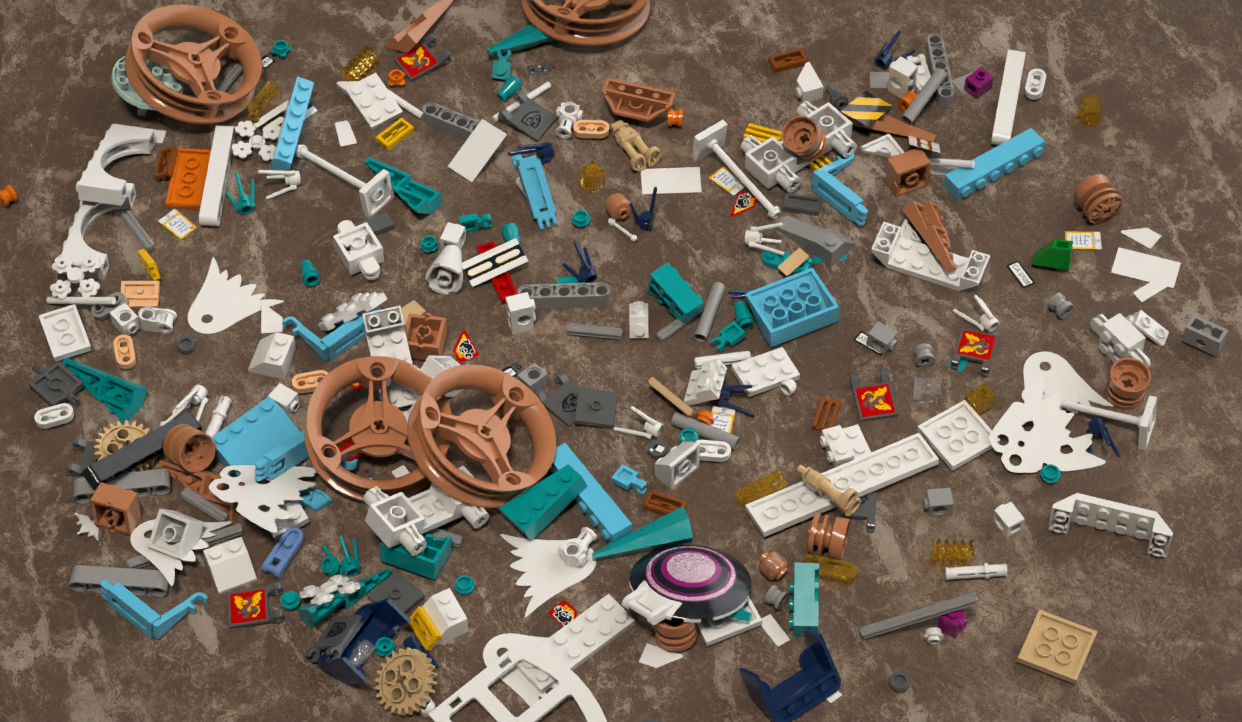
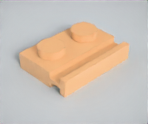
M121 281V293L128 298V306L131 309H141L143 307L159 308V281Z

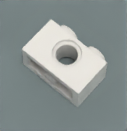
M900 56L890 64L887 82L888 91L901 98L905 97L907 92H914L916 90L918 66Z
M528 292L506 297L507 321L512 335L534 330V322L536 321L534 310H536L534 300L530 299Z

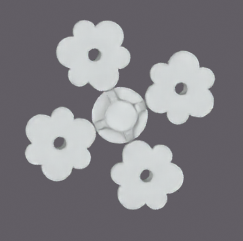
M251 121L239 122L238 126L235 127V132L240 134L241 137L247 136L251 138L249 143L239 141L238 144H233V155L244 159L247 155L252 154L251 148L260 150L259 156H262V160H272L275 146L265 145V139L276 140L281 127L273 123L268 124L267 127L262 129L264 132L262 137L254 135L256 127Z
M68 255L55 258L52 269L57 271L58 274L67 273L68 280H57L56 283L50 286L53 297L65 299L67 294H70L72 291L70 288L71 283L79 282L80 287L78 291L82 293L83 297L95 296L100 288V284L95 282L93 278L88 280L82 279L84 278V272L94 273L96 269L101 267L102 264L99 261V256L85 255V258L80 261L81 269L78 267L72 268L74 262Z
M334 575L320 587L310 585L305 587L304 591H301L299 594L300 598L315 596L310 601L311 604L321 605L331 602L332 598H334L332 593L336 592L337 589L340 594H349L361 587L358 582L348 581L349 577Z

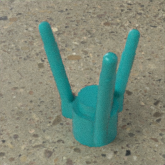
M235 172L241 196L236 202L229 192L226 195L234 205L237 213L240 212L243 215L250 214L256 208L254 179H251L249 198L244 194L238 172Z
M340 535L338 538L345 558L341 561L339 572L340 575L345 574L346 577H353L362 568L359 562L356 539L352 540L353 558L349 555L343 537ZM325 545L321 546L327 556H333Z

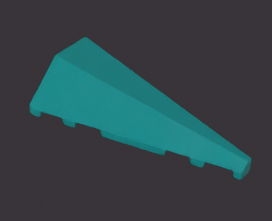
M530 24L487 49L488 56L496 55L499 48L502 49V53H507L508 50L512 52L537 47L540 43L557 39L544 34L533 24Z
M370 157L365 160V163L376 174L383 169L389 172L393 190L415 212L432 214L443 203L439 191L413 181L410 174Z
M63 359L62 365L68 367L83 382L84 387L99 402L104 403L109 408L108 411L111 414H115L120 419V423L124 424L126 420L129 421L143 407L147 391L146 387L75 360Z
M680 507L591 554L592 560L649 552L654 548L692 542L693 535L689 517L685 508Z
M385 568L357 581L361 588L353 593L340 594L338 591L332 593L334 598H332L331 602L321 605L309 603L298 608L300 620L312 629L341 605L348 610L393 574L392 570Z

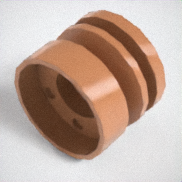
M796 116L790 119L782 130L781 138L783 144L798 160L803 162H811L818 159L827 147L825 133L812 118L807 116Z
M1096 174L1083 180L1077 186L1073 195L1088 220L1094 224L1105 222L1114 217L1120 211L1123 204L1122 198L1113 189L1109 179L1103 174Z
M1123 358L1116 361L1112 365L1105 387V395L1109 402L1121 409L1138 407L1144 400L1151 380L1150 370L1143 362L1134 358Z
M189 424L174 426L168 431L163 442V451L166 458L189 472L204 470L211 464L215 456V442L211 436Z
M816 512L814 519L810 523L807 536L808 554L813 555L815 547L818 546V556L822 555L824 548H828V558L842 560L848 538L850 519L837 516L833 525L829 524L830 518L828 514L825 515L822 523L821 513Z
M672 617L671 620L665 618L654 625L656 642L667 651L677 652L686 650L696 642L698 636L697 624L684 622V619Z

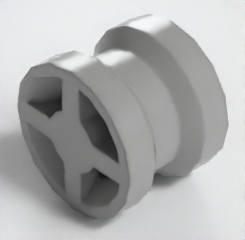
M919 344L914 348L917 366L928 367L935 362L934 355L932 354L933 348L930 344Z
M773 585L768 590L764 602L773 604L775 609L780 610L787 602L789 593L781 591L777 585Z

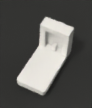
M636 301L629 304L630 338H649L648 303Z
M1142 310L1126 317L1137 330H1140L1160 347L1165 344L1169 332Z

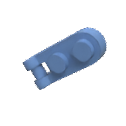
M295 527L287 529L264 561L261 570L265 573H273L274 577L280 579L304 542L303 532ZM275 561L279 563L277 566L273 565Z

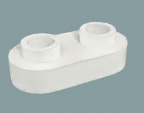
M1032 69L1029 72L1025 86L1027 98L1032 100L1041 98L1046 81V73L1043 70Z
M62 403L37 411L34 419L39 428L47 429L70 422L74 418V411L71 405Z
M696 441L700 444V451L704 452L700 453V460L725 462L731 456V447L726 442Z

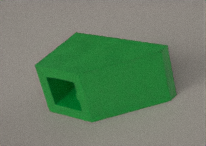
M1052 240L1034 253L1032 265L1042 268L1051 267L1058 270H1069L1072 261L1073 241Z

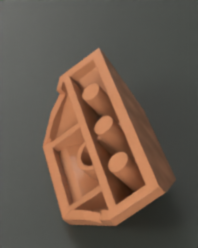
M612 78L606 79L602 89V94L614 115L649 122L669 110L676 96L675 92Z

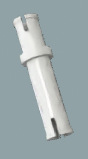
M221 396L219 398L217 407L211 414L212 419L206 431L207 435L213 437L217 434L223 421L226 420V413L232 402L229 397Z
M983 563V565L945 567L946 580L982 577L989 579V577L1007 576L1006 563L993 565Z

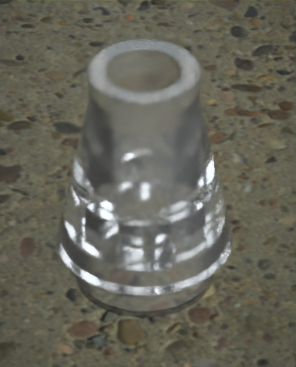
M363 639L361 642L358 641L348 660L357 668L371 658L376 649L368 640Z

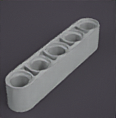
M930 33L927 36L926 55L930 74L932 75L937 68H941L947 73L943 82L934 92L938 107L949 109L953 105L954 87L944 41L939 33Z
M433 102L426 103L423 106L424 123L427 126L464 141L469 138L480 122ZM501 142V144L498 146V148L495 150V152H496V151H499V150L501 149V147H502V142Z
M606 283L522 285L518 289V294L528 292L530 299L534 300L536 309L601 308L608 306L611 301L610 286Z
M166 469L128 472L107 483L108 485L111 484L125 490H132L137 493L138 498L166 495L171 491L170 472ZM84 477L77 478L73 482L74 502L78 504L91 503L90 499L96 490L91 488Z
M76 565L72 569L69 588L77 592L101 593L100 583L102 580H107L113 586L119 582L135 596L164 597L167 594L169 583L160 570Z

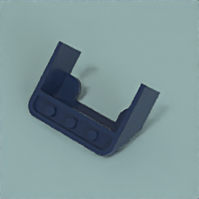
M389 598L361 606L354 615H361L362 619L342 647L341 658L331 660L334 654L327 655L325 651L318 660L317 666L348 685L366 682L367 678L363 675L364 670L362 667L375 651V644L378 639L382 637L392 639L398 633L399 626L409 624L412 621Z
M808 628L802 629L809 645L807 649L802 651L799 657L802 670L770 689L766 682L760 680L758 674L745 668L739 669L751 698L772 722H790L840 688L841 678L822 634Z

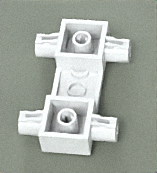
M808 101L800 104L796 115L812 118L826 135L827 147L822 155L835 149L844 158H847L855 152L857 144L850 139L852 137V122L828 102L820 108L813 106ZM749 135V137L742 141L740 146L741 150L745 152V169L767 189L779 183L787 192H794L801 184V179L795 172L810 164V162L798 160L786 148L783 141L779 142L775 137H771L762 143L754 136Z
M464 466L458 468L465 474L475 478ZM431 483L429 490L407 498L402 492L389 497L378 486L369 489L363 497V501L369 507L365 522L388 548L401 543L412 556L418 555L425 549L427 542L421 535L462 516L474 528L483 526L489 518V514L484 508L460 502L445 494L433 483Z

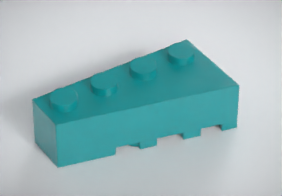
M568 464L507 502L499 510L511 524L532 541L587 487V484L582 476Z

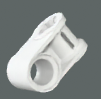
M143 307L138 314L141 329L163 334L172 333V324L177 318V314L173 310Z

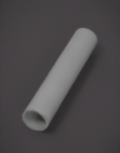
M937 68L901 116L904 122L908 124L913 123L947 76L943 69Z
M720 282L713 283L697 325L694 339L698 342H705L707 340L725 290V285Z
M675 412L672 417L671 425L681 429L693 428L698 432L699 436L711 441L726 442L734 450L739 445L740 437L678 412Z

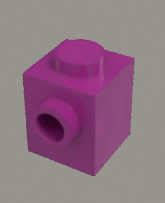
M980 67L966 77L964 90L975 99H978L992 88L994 77Z
M959 609L940 615L938 628L943 633L956 639L959 632L963 631L967 625V611Z

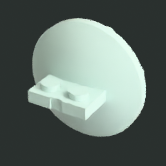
M125 56L116 62L112 71L113 87L125 101L137 107L138 116L145 117L147 110L155 109L140 98L131 86L125 71ZM150 60L145 61L150 72L160 82L179 93L183 92V82L177 79L168 68Z

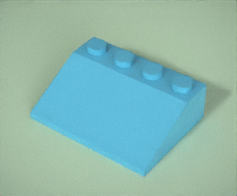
M813 268L745 293L760 331L770 347L839 320V306Z
M269 396L211 437L215 442L216 451L214 457L224 467L255 465V462L261 459L264 454L300 433V431L284 410ZM238 470L229 471L234 477H238L241 474Z

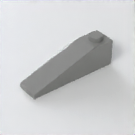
M787 215L779 222L783 226L775 228L830 267L855 246L853 241L841 233Z

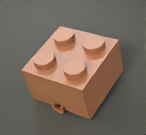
M920 147L888 158L885 183L895 198L928 186L929 176H932L930 170L931 162Z
M429 313L424 315L408 314L405 333L411 358L426 360L429 355L442 356L447 336L446 318L435 317Z
M100 483L90 499L94 524L110 529L111 533L120 532L131 535L141 519L138 495L132 490Z

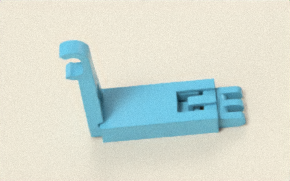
M852 153L847 159L837 156L835 162L813 172L810 184L813 187L812 191L850 221H854L859 226H864L868 209L862 205L864 200L834 177L842 169L853 163L855 154Z
M521 154L512 156V163L517 168L532 219H536L540 231L544 230L542 222H545L547 228L551 227L549 220L552 221L554 226H557L556 209L540 159L537 160L536 155L522 158Z
M376 307L371 312L382 310V308ZM368 312L358 313L356 318L344 323L322 340L303 326L295 317H286L282 324L283 327L293 324L296 327L293 329V336L299 335L325 362L328 359L330 361L334 360L366 337L362 314Z
M305 431L296 434L256 461L254 479L256 481H262L265 478L273 480L307 459L309 456L305 446ZM329 454L324 455L326 457L332 458V456ZM358 459L353 461L343 460L340 465L346 470H353L357 467Z
M102 580L100 583L101 597L150 639L155 637L158 640L188 612L195 613V605L192 604L200 600L203 604H207V596L204 593L197 592L160 616L119 582L114 586L107 580Z

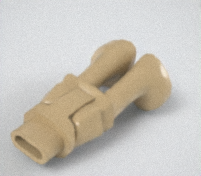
M619 120L611 125L617 143L630 157V165L633 170L643 171L646 169L647 164L649 167H652L660 160L662 151L656 146L648 148L641 139V135L631 128L628 123ZM635 146L637 147V149L639 150L640 153H637V152L635 151V149H634Z
M798 466L797 473L802 476L803 481L815 493L817 492L820 497L822 495L827 496L844 515L850 516L859 508L861 499L857 497L858 492L849 488L842 493L836 490L831 485V480L824 477L821 473L813 470L811 467Z

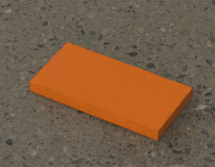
M177 148L179 151L173 177L170 179L165 206L166 208L200 210L211 150Z

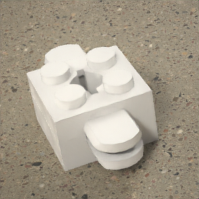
M350 220L340 222L338 224V234L333 236L334 246L349 274L353 275L361 271L368 280L378 278L380 276L379 264L384 262L383 247L368 223L366 222L355 227Z
M1119 313L1108 320L1103 314H1099L1091 319V328L1100 336L1098 348L1112 360L1113 364L1123 358H1134L1143 362L1148 368L1150 367V359L1143 353L1146 337L1124 316Z

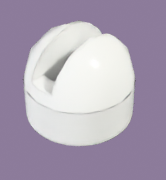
M786 379L780 383L779 387L785 395L790 396L796 390V383L792 379Z
M425 700L424 702L427 705L425 710L423 706L419 705L420 714L424 717H429L428 714L436 707L432 700Z

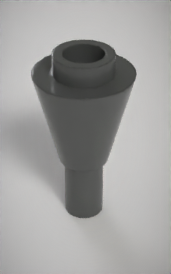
M831 84L826 86L832 105L838 111L844 109L849 103L848 98L835 90Z

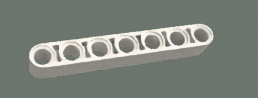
M1008 49L992 134V145L999 146L1011 139L1026 52Z
M216 126L199 212L200 226L220 225L233 154L232 145L235 143L236 137L235 126Z

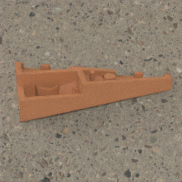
M440 0L423 12L412 24L395 35L385 46L388 49L408 53L454 0Z
M883 114L869 127L848 115L845 116L852 122V125L907 137L912 136L934 142L936 134L909 125L887 114Z
M912 200L902 209L947 272L955 271L957 268L952 262L954 256L952 253L949 254L948 250L951 247L946 228L941 223L944 219L938 213L941 209L940 206L931 201L922 205Z
M160 460L159 467L168 470L171 477L181 481L185 488L191 489L229 514V520L227 521H235L240 514L236 511L238 502H224L209 489V485L215 479L221 478L220 474L205 470L189 472L171 461ZM240 482V483H238V485H239V486H244L245 483H244V482ZM221 483L217 485V489L225 491L229 489V485Z

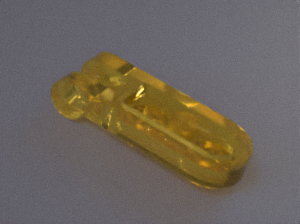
M268 81L247 106L249 121L252 123L259 122L261 113L279 95L280 88L277 82Z
M777 469L770 475L739 488L736 491L735 500L739 506L745 507L746 504L785 489L790 484L787 480L783 479L782 472Z
M805 554L803 558V563H819L818 578L842 583H852L857 578L858 569L853 563L812 554Z

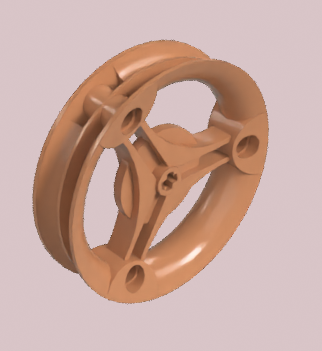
M521 0L527 19L538 30L554 39L585 46L607 45L632 36L643 27L650 12V0H564L563 6H547L542 0ZM627 2L632 5L629 10L609 18H579L587 11L598 10L611 3Z
M176 4L154 9L139 20L134 28L131 44L126 52L125 71L135 92L148 105L160 113L188 123L215 124L233 119L248 107L262 73V59L252 37L232 19L208 8ZM167 30H189L207 35L213 39L201 44L183 42L173 45L153 39V36ZM223 56L239 60L243 69L244 78L242 85L232 94L217 91L213 83L219 75L221 69L219 59ZM150 60L168 68L177 79L191 87L196 97L184 95L164 85L150 72L145 61Z
M370 356L351 360L327 374L311 396L304 433L307 454L320 477L336 491L359 501H363L365 493L376 486L389 497L402 492L407 498L427 487L431 481L424 475L419 466L414 471L398 478L373 480L349 472L340 463L346 458L360 453L372 457H387L398 453L414 459L410 446L405 444V442L409 443L406 417L396 406L389 403L386 387L395 382L407 387L420 397L433 378L411 363L384 356ZM358 382L361 386L368 388V401L353 413L349 424V432L332 442L330 439L322 436V420L325 409L337 393L347 386ZM373 389H381V401H373ZM444 394L436 403L440 413L452 415L449 402ZM435 435V443L443 455L447 457L451 440ZM350 442L354 444L342 452L339 451L340 447ZM329 454L332 456V458L326 457L324 455Z
M469 364L455 366L441 372L426 387L424 393L414 404L408 418V442L419 468L437 488L450 497L468 505L481 508H500L536 485L547 473L554 460L556 435L546 408L525 384L510 374L492 367ZM469 389L491 395L495 406L487 411L470 409L460 416L440 413L436 401L449 392ZM497 410L505 415L502 420L495 415ZM509 418L522 420L532 440L533 458L526 473L513 471L506 456L511 443L510 434L506 427ZM433 435L451 440L468 457L479 461L491 477L493 483L473 478L455 467L440 451Z

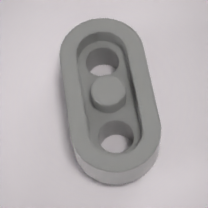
M115 292L107 296L118 299L115 305L93 304L91 313L96 319L105 320L110 317L109 312L124 303L128 305V298L121 292Z

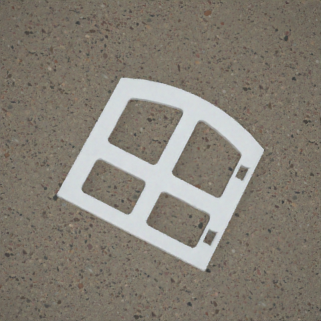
M519 641L428 714L434 722H452L450 720L451 716L471 700H476L496 722H537L567 697H573L587 722H607L599 703L591 691L571 669L551 654L524 641ZM506 659H509L511 663L502 669L499 665ZM524 661L548 674L559 684L519 717H514L488 687L519 662ZM459 698L461 703L452 709L450 704Z

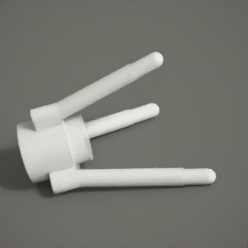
M258 170L259 174H273L266 176V179H285V184L290 186L266 196L267 200L288 191L297 190V186L301 185L299 171Z
M777 223L751 227L750 230H746L745 244L749 245V247L784 255L782 251L760 245L762 242L781 244V240L762 238V233H759L761 230L781 227L783 224Z
M974 295V298L985 313L980 317L981 324L958 310H953L955 314L975 325L982 332L985 329L987 332H992L1000 323L977 295Z
M195 385L190 393L175 407L172 414L188 400L194 405L201 403L196 416V420L199 422L204 406L208 402L206 398L207 390L201 385Z
M631 406V410L647 420L643 428L646 430V433L619 427L613 428L614 431L642 436L651 440L652 436L655 438L659 437L664 424L651 419L634 406Z

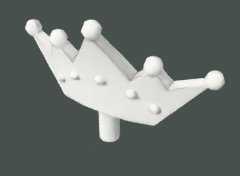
M75 513L74 515L79 519L77 525H81L77 535L88 533L87 537L94 536L96 540H99V528L94 525V520L91 521L87 515Z

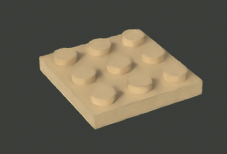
M1039 610L1017 662L1076 684L1097 636V631Z

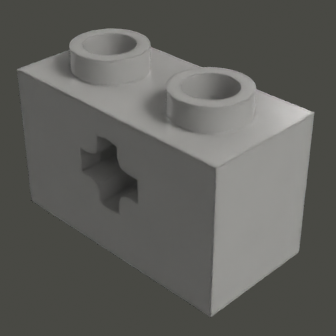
M1193 314L1185 327L1182 341L1217 357L1225 345L1228 330Z

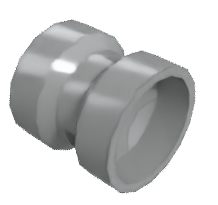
M1057 293L1051 297L1047 306L1051 310H1055L1056 315L1060 319H1064L1072 313L1074 305L1070 301H1066L1062 293Z

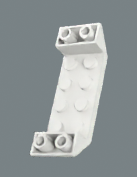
M883 222L871 252L886 268L956 291L979 285L990 255L972 250L969 258L953 254L952 262L957 269L947 272L928 245L900 237L901 227Z
M401 306L362 314L370 356L397 358L412 364ZM393 382L390 386L386 387L389 403L396 406L404 414L408 423L410 412L419 396L407 387ZM378 389L381 399V389Z
M1080 493L1071 495L1053 504L1048 530L1068 534L1070 522H1075L1079 525H1088L1100 530L1105 529L1118 534L1134 536L1138 539L1150 540L1147 553L1167 558L1173 536L1171 529L1156 511Z

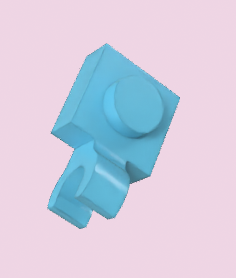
M623 464L611 477L612 483L627 491L631 487L640 495L647 491L645 487L647 482L639 479V472Z

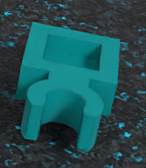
M499 48L497 51L499 61L494 60L491 78L506 81L511 76L512 63L508 62V60L511 58L512 52L508 50L507 55L502 56V49Z
M477 214L459 216V224L465 226L466 233L479 231L480 227H492L490 214H484L481 217H478Z
M733 321L719 331L720 337H714L711 340V344L713 347L716 344H720L716 348L721 353L725 350L727 344L733 347L746 337V333Z

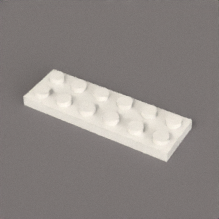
M608 594L537 647L551 654L573 671L634 626L635 619ZM524 661L515 665L520 673L541 694L557 683L548 674Z

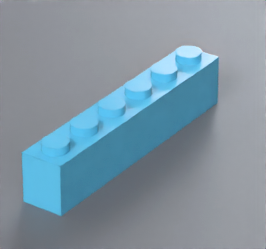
M297 77L269 170L288 171L291 166L314 85L312 81Z
M1030 128L971 160L975 162L974 168L958 167L946 174L944 188L956 200L967 197L975 190L982 189L986 184L996 181L1002 175L1012 172L1021 165H1025L1035 157L1041 156L1044 151L1045 141Z
M563 443L556 447L554 460L548 472L555 473L569 464L582 476L587 487L574 500L578 503L580 511L583 514H587L592 526L600 530L602 538L605 541L608 540L611 544L632 533V523L568 445Z

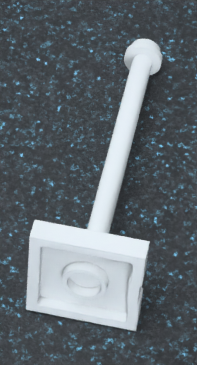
M724 120L694 136L692 159L695 162L715 152L767 209L769 218L774 220L781 215L780 208L778 206L774 207L721 149L725 145L728 125Z
M298 145L296 147L295 154L297 157L309 159L360 189L359 195L365 217H373L395 198L389 172L385 169L365 184L309 152L307 146Z
M1042 395V400L1049 396ZM1149 395L1143 416L1140 417L1060 399V407L1138 425V449L1146 451L1156 421L1157 397Z

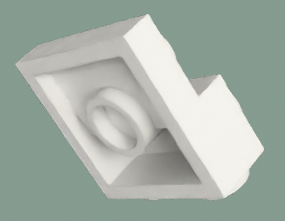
M719 359L704 362L701 369L691 372L684 398L685 404L690 406L719 399L727 367Z
M858 424L843 429L840 425L824 429L819 437L822 448L825 447L827 451V459L829 463L833 464L834 468L871 453Z

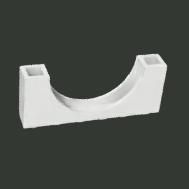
M112 124L110 129L106 131L104 139L100 141L98 150H95L94 157L88 162V167L86 171H83L82 178L76 183V192H78L79 200L122 206L127 197L126 180L109 175L104 171V168L113 160L126 155L150 154L155 146L154 129Z
M126 183L127 197L122 206L80 200L79 211L74 215L73 226L69 228V236L67 241L65 240L63 243L62 254L58 257L61 258L63 255H68L74 262L72 268L78 267L81 269L80 261L85 258V255L99 256V261L102 264L101 267L96 269L94 273L84 272V277L104 280L110 266L107 254L93 250L84 242L86 229L94 219L106 212L116 209H132L137 196L133 183Z

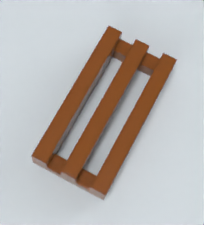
M802 48L768 57L774 73L801 67L808 62Z
M176 146L160 150L154 179L157 182L161 181V178L166 180L167 176L169 178L173 177L179 151Z
M822 396L812 430L822 432V430L834 426L841 400L837 399V401H834V398L826 399V396ZM828 404L821 425L818 426L824 405ZM835 406L829 426L824 428L831 407Z
M650 490L644 502L643 510L665 516L678 509V507L669 504L686 509L687 501Z

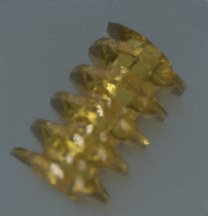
M365 46L341 71L348 81H360L380 62L375 51L369 46Z
M940 539L937 540L936 544L932 540L931 557L934 565H936L938 559H940L942 565H944L946 559H948L950 565L953 564L954 559L957 560L958 565L961 564L962 559L965 560L966 565L969 564L970 559L973 560L974 546L972 539L969 540L968 545L964 539L961 540L960 545L956 539L953 540L952 545L948 539L945 540L944 545Z

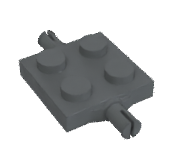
M59 361L46 369L38 363L32 367L38 373V376L29 383V387L48 405L55 406L66 401L71 402L75 407L77 404H80V400L74 395L84 388V384Z

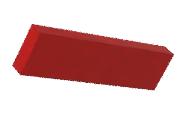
M492 241L476 246V249L480 255L495 248L496 245ZM508 271L490 279L501 305L506 304V297L518 294Z

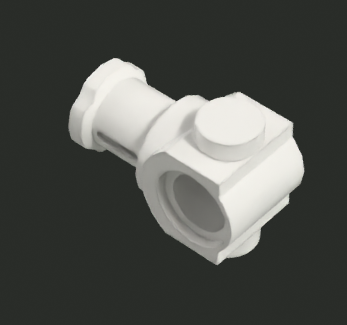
M562 102L561 107L558 106L556 117H559L558 122L560 125L556 128L555 133L559 138H570L572 134L571 128H573L574 123L582 120L583 110H580V105H576L573 102Z
M583 527L577 538L568 539L559 546L558 553L561 554V559L569 567H576L578 569L579 566H583L587 561L588 556L585 554L588 552V546L597 539V535L590 528Z

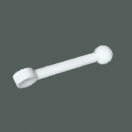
M613 218L608 220L610 226L618 228L630 237L632 242L637 241L636 235L630 234L618 225Z
M188 400L166 421H162L160 427L172 421L185 408H189L191 402Z

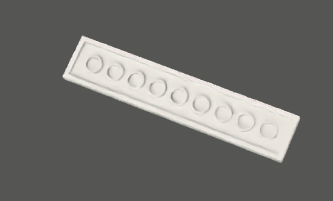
M917 433L821 474L831 480V485L836 490L844 493L847 489L853 488L858 492L857 497L859 498L938 465L939 458L921 434ZM802 481L746 504L745 510L763 537H766L814 517L816 512L823 513L836 506L827 496L822 495L820 497L817 492L815 493Z

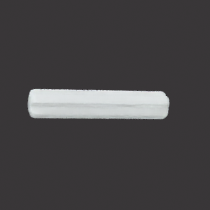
M750 351L696 357L694 363L697 369L702 368L704 362L719 359L724 365H729L749 359L751 354Z

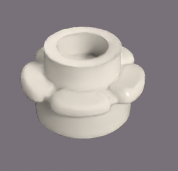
M936 627L926 629L923 636L931 645L939 644L944 637L942 630Z

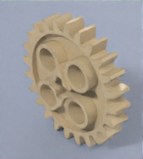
M127 420L124 425L120 421H117V426L111 423L110 429L104 427L103 433H98V439H95V459L99 461L110 455L111 451L115 452L148 434L150 429L146 428L143 430V424L137 427L136 421L131 425L128 424ZM157 456L129 472L143 471V469L149 470V465L154 466V460H157Z
M408 647L406 650L399 648V653L392 652V658L385 657L386 664L380 663L383 669L382 671L377 670L380 678H376L374 681L379 682V685L374 687V689L380 691L376 697L381 699L380 704L385 706V710L405 716V714L412 715L413 711L420 712L419 705L426 707L425 700L431 701L429 693H435V690L431 687L437 684V682L433 681L437 674L432 672L435 666L430 664L432 659L427 658V654Z

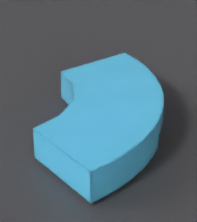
M307 488L306 490L298 491L300 493L299 496L304 499L298 500L301 506L310 508L315 513L332 504V499L319 489Z

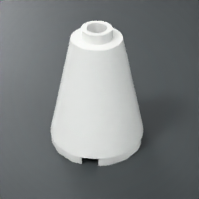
M445 246L427 270L425 279L433 291L447 295L449 292L456 293L463 284L462 254L457 246Z

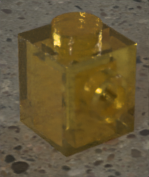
M1082 96L1079 107H1077V117H1080L1081 125L1100 124L1102 111L1099 96Z
M593 160L579 170L580 185L590 193L594 194L606 184L605 169Z
M984 383L967 392L965 400L980 416L995 407L996 394Z

